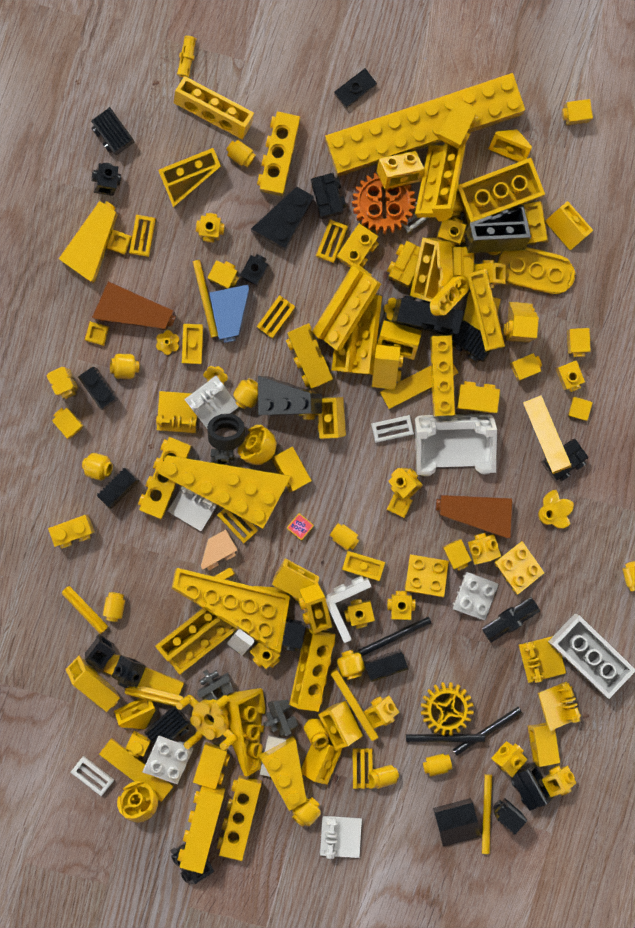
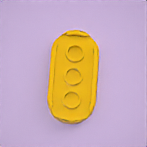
M526 247L525 250L503 251L497 262L506 264L507 283L556 295L567 291L575 280L574 267L566 257Z

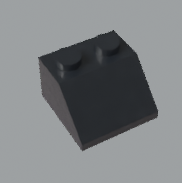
M471 798L433 808L443 847L481 837Z

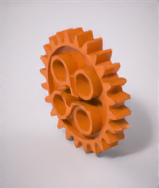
M374 172V178L371 179L367 175V182L361 180V187H355L357 193L353 194L354 201H352V206L355 207L353 214H358L356 220H362V226L368 224V230L371 231L373 228H376V234H378L380 229H383L385 235L387 229H390L394 233V227L401 230V223L408 225L407 218L412 219L413 214L411 212H415V206L413 205L416 204V199L413 198L415 192L410 191L411 184L385 189L386 219L382 216L381 188L383 185L376 172ZM375 191L378 193V195L371 196L369 195V193ZM396 191L398 192V194L392 196L389 194V192ZM391 209H396L399 211V213L391 214L389 211ZM377 210L379 211V214L372 215L370 214V211Z

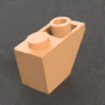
M227 529L208 539L201 564L202 569L207 568L211 570L219 565L217 561L223 558L227 561L236 556L235 551L238 548Z

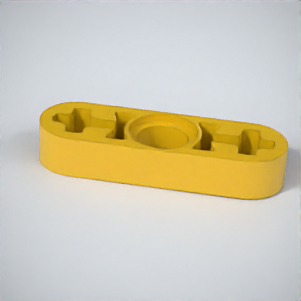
M465 276L453 277L431 300V313L434 316L446 315L468 292V279Z

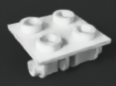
M217 376L213 377L185 399L206 428L213 417L220 414H230L239 407Z
M182 486L168 512L202 531L217 504Z
M466 572V575H463L462 585L459 586L460 591H457L458 595L455 603L453 602V609L485 620L499 584Z
M158 736L142 772L178 784L194 748L186 749L182 741L176 742Z
M323 816L320 856H326L328 859H334V856L359 858L362 818Z

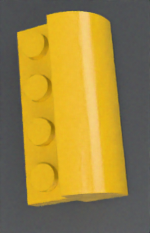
M446 142L444 145L428 147L415 211L417 218L436 217L438 221H445L452 217L466 144H461L459 149Z
M353 263L312 330L313 334L318 339H323L335 350L341 351L380 288L381 283L360 265Z
M375 295L341 351L334 349L331 371L373 375L382 296Z
M202 608L157 643L155 647L180 675L237 629Z

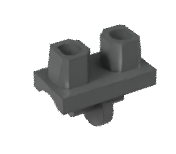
M207 669L203 671L205 677L199 681L202 685L207 682L209 684L198 689L197 695L199 698H203V700H217L213 690L220 688L223 695L232 692L233 687L228 672L213 680L219 676L217 670L211 674Z
M288 699L268 702L270 712L265 713L268 720L263 722L264 727L270 726L272 732L278 730L280 736L292 734L291 730L295 729L298 723L294 716L287 719L284 716L283 712L291 709Z

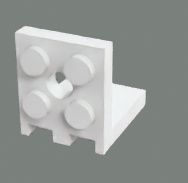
M362 576L351 580L352 584L346 587L344 584L333 588V593L325 596L329 611L344 643L350 641L351 636L336 603L370 588L371 584L367 577L363 579Z

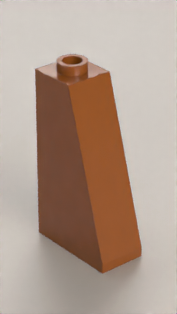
M108 281L92 318L103 322L167 330L168 326H173L176 316H173L175 313L173 310Z
M440 495L439 499H436L435 509L439 511V515L505 538L511 537L512 498Z

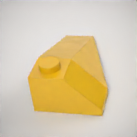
M262 688L232 692L227 695L229 701L225 705L229 713L227 715L228 721H230L228 729L237 737L232 746L246 777L261 769L259 755L262 754V744L260 743L261 732H264V725H261L262 714H265Z

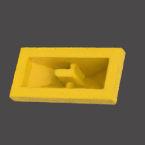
M518 129L495 132L488 149L520 162L527 159L532 146Z
M142 698L114 710L119 727L146 729L156 711L153 701Z

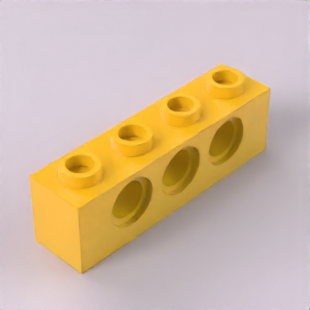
M186 76L183 77L175 90L174 104L242 140L252 125L254 112Z
M278 111L276 117L272 116L270 128H273L271 136L268 135L265 146L269 149L267 155H263L261 164L264 167L263 174H259L257 186H260V192L283 197L300 116ZM284 130L288 133V136L285 139H280L277 137V133ZM279 149L284 154L281 158H275L272 155L273 152ZM271 169H277L280 173L277 177L273 178L269 176L268 172Z
M452 336L430 337L433 416L455 415Z
M169 437L168 440L164 439L160 448L163 451L160 458H156L153 469H156L153 477L149 476L145 487H148L145 495L142 494L139 499L140 511L163 519L177 483L170 479L166 483H162L159 480L158 471L164 459L170 453H174L176 457L188 458L192 448L191 445ZM154 490H159L162 494L159 501H155L151 497Z
M306 627L289 705L302 710L319 712L323 700L324 686L327 682L328 667L331 664V653L335 645L336 634L325 630L313 634L311 628Z
M239 775L238 780L234 779L231 791L235 792L234 797L229 799L226 809L230 811L229 817L224 818L222 830H225L224 837H219L217 849H220L219 856L242 861L262 780ZM246 794L249 800L247 802H240L238 796ZM241 813L244 819L238 822L234 820L233 815ZM231 832H236L239 835V839L233 841L228 835Z

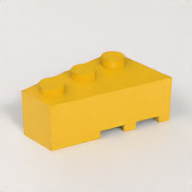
M211 148L159 169V174L172 206H176L219 169L221 165L214 148Z
M422 237L410 296L431 302L453 278L452 243L437 238Z
M509 302L508 318L503 326V336H506V341L529 343L537 338L539 317L533 308V304Z
M308 323L287 332L289 339L286 340L289 350H294L297 356L293 358L297 368H302L305 374L301 376L305 386H310L311 389H314L332 381L333 378L320 351L318 342L313 335L312 328Z
M291 736L286 741L259 755L289 811L307 801L296 739L294 736Z

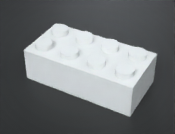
M574 614L548 641L608 699L635 672V668L578 614Z

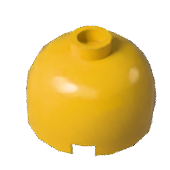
M263 425L252 426L248 429L250 433L245 437L243 444L238 447L237 453L247 463L262 465L273 458L277 442L274 434Z
M142 781L126 785L123 788L124 792L117 799L119 812L127 820L136 823L149 820L158 808L156 792L151 786Z

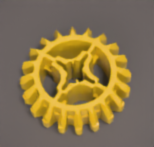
M441 682V689L436 684L433 685L436 691L432 692L428 689L427 692L431 696L423 695V699L427 703L420 704L421 707L426 708L420 711L421 715H428L423 718V721H430L427 725L429 729L435 725V733H438L440 729L442 735L446 734V730L449 731L450 735H453L452 729H456L457 733H460V725L463 728L467 727L464 720L471 722V718L467 714L473 715L474 713L473 710L468 709L474 706L472 702H467L471 699V696H464L467 692L466 689H462L459 692V684L454 689H452V682L448 683V688H446L444 682ZM451 693L445 701L436 700L441 694ZM456 696L462 701V713L454 708ZM448 704H451L450 708L453 712L446 711V713H443L444 709L441 706L447 707ZM432 705L440 710L438 721L432 717ZM450 716L458 717L453 723L443 724Z

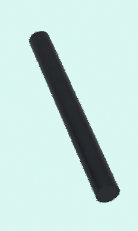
M428 616L359 649L358 652L361 656L369 654L432 624Z
M516 707L477 734H485V737L522 714V711L519 707ZM463 742L455 747L453 751L458 756L478 742Z
M406 734V742H485V734Z

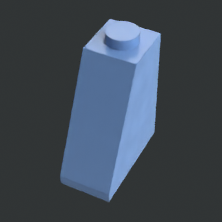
M248 285L209 293L220 341L224 340V343L236 341L235 337L240 335L249 295Z

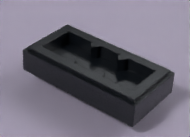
M364 68L334 91V94L343 106L347 108L374 88L377 83L366 68Z

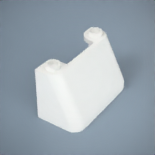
M487 413L455 414L453 416L421 415L415 418L417 475L431 476L436 472V467L475 466L476 471L483 475L496 473L497 428L492 415Z

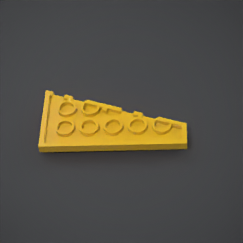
M170 455L166 456L158 471L160 475L262 529L291 477L289 475Z
M180 568L175 569L171 589L236 629H241L251 638L277 654L281 653L290 595Z

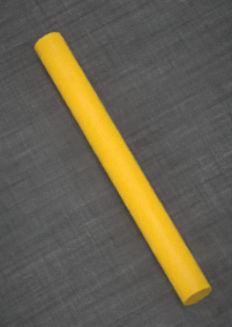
M195 260L192 262L211 338L218 337L200 260Z
M484 774L482 854L490 853L492 774Z

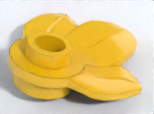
M552 490L543 498V507L538 512L539 520L543 524H552L559 529L566 528L570 525L567 516L572 512L574 503L568 499H559L557 490ZM547 511L551 513L550 518L546 515Z

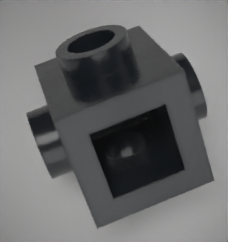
M111 163L98 164L97 169L93 170L91 181L94 182V193L114 195L121 181V174H118V166H113Z
M120 655L111 677L118 681L117 684L119 686L137 688L146 665L134 658Z

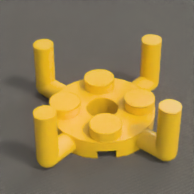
M187 695L176 703V708L179 710L188 704L193 707L190 722L195 726L197 732L184 742L186 749H190L203 736L208 740H213L224 735L226 739L220 743L222 750H226L237 740L236 735L228 729L230 721H228L227 715L229 713L225 707L229 701L227 695H223L218 700L204 699L200 702L192 695ZM208 714L214 718V722L208 719Z

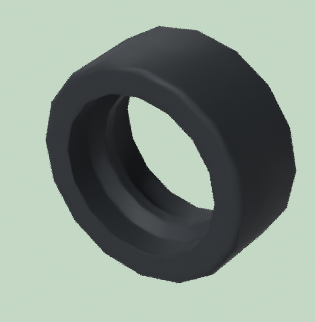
M220 414L213 417L208 423V441L212 447L222 451H229L243 444L245 427L244 422L238 416ZM221 428H233L238 431L236 434L228 437L215 434Z

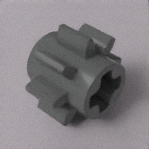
M211 449L210 457L212 463L224 465L234 463V450L222 451Z

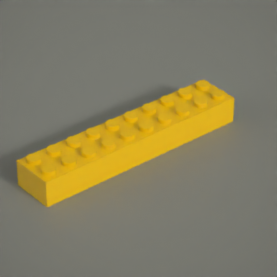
M513 73L325 135V142L337 177L378 164L380 158L398 155L403 152L417 151L444 142L438 139V135L457 98L478 108L476 115L479 118L474 127H469L467 133L522 116L525 112V107Z

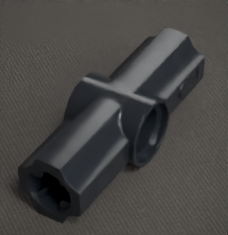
M529 597L514 608L506 609L498 615V618L481 629L489 642L492 643L507 632H513L521 627L524 621L540 612V609L533 598Z

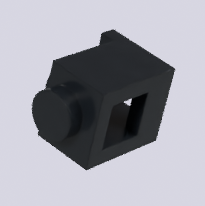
M256 254L255 257L250 255L240 274V278L258 287L269 266L266 263L267 259L259 254ZM258 265L259 269L254 272L251 270V267Z
M98 634L95 641L85 652L87 664L102 670L114 655L115 644Z

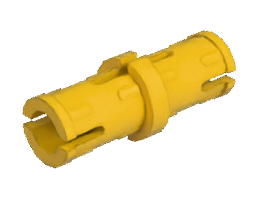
M184 36L183 48L179 53L180 61L177 75L180 77L186 76L189 78L191 64L195 58L193 55L197 41L195 37Z

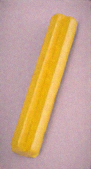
M70 586L62 591V595L100 634L108 628V625Z
M129 686V688H125L126 695L175 707L176 703L183 699L180 695L138 686L137 688Z

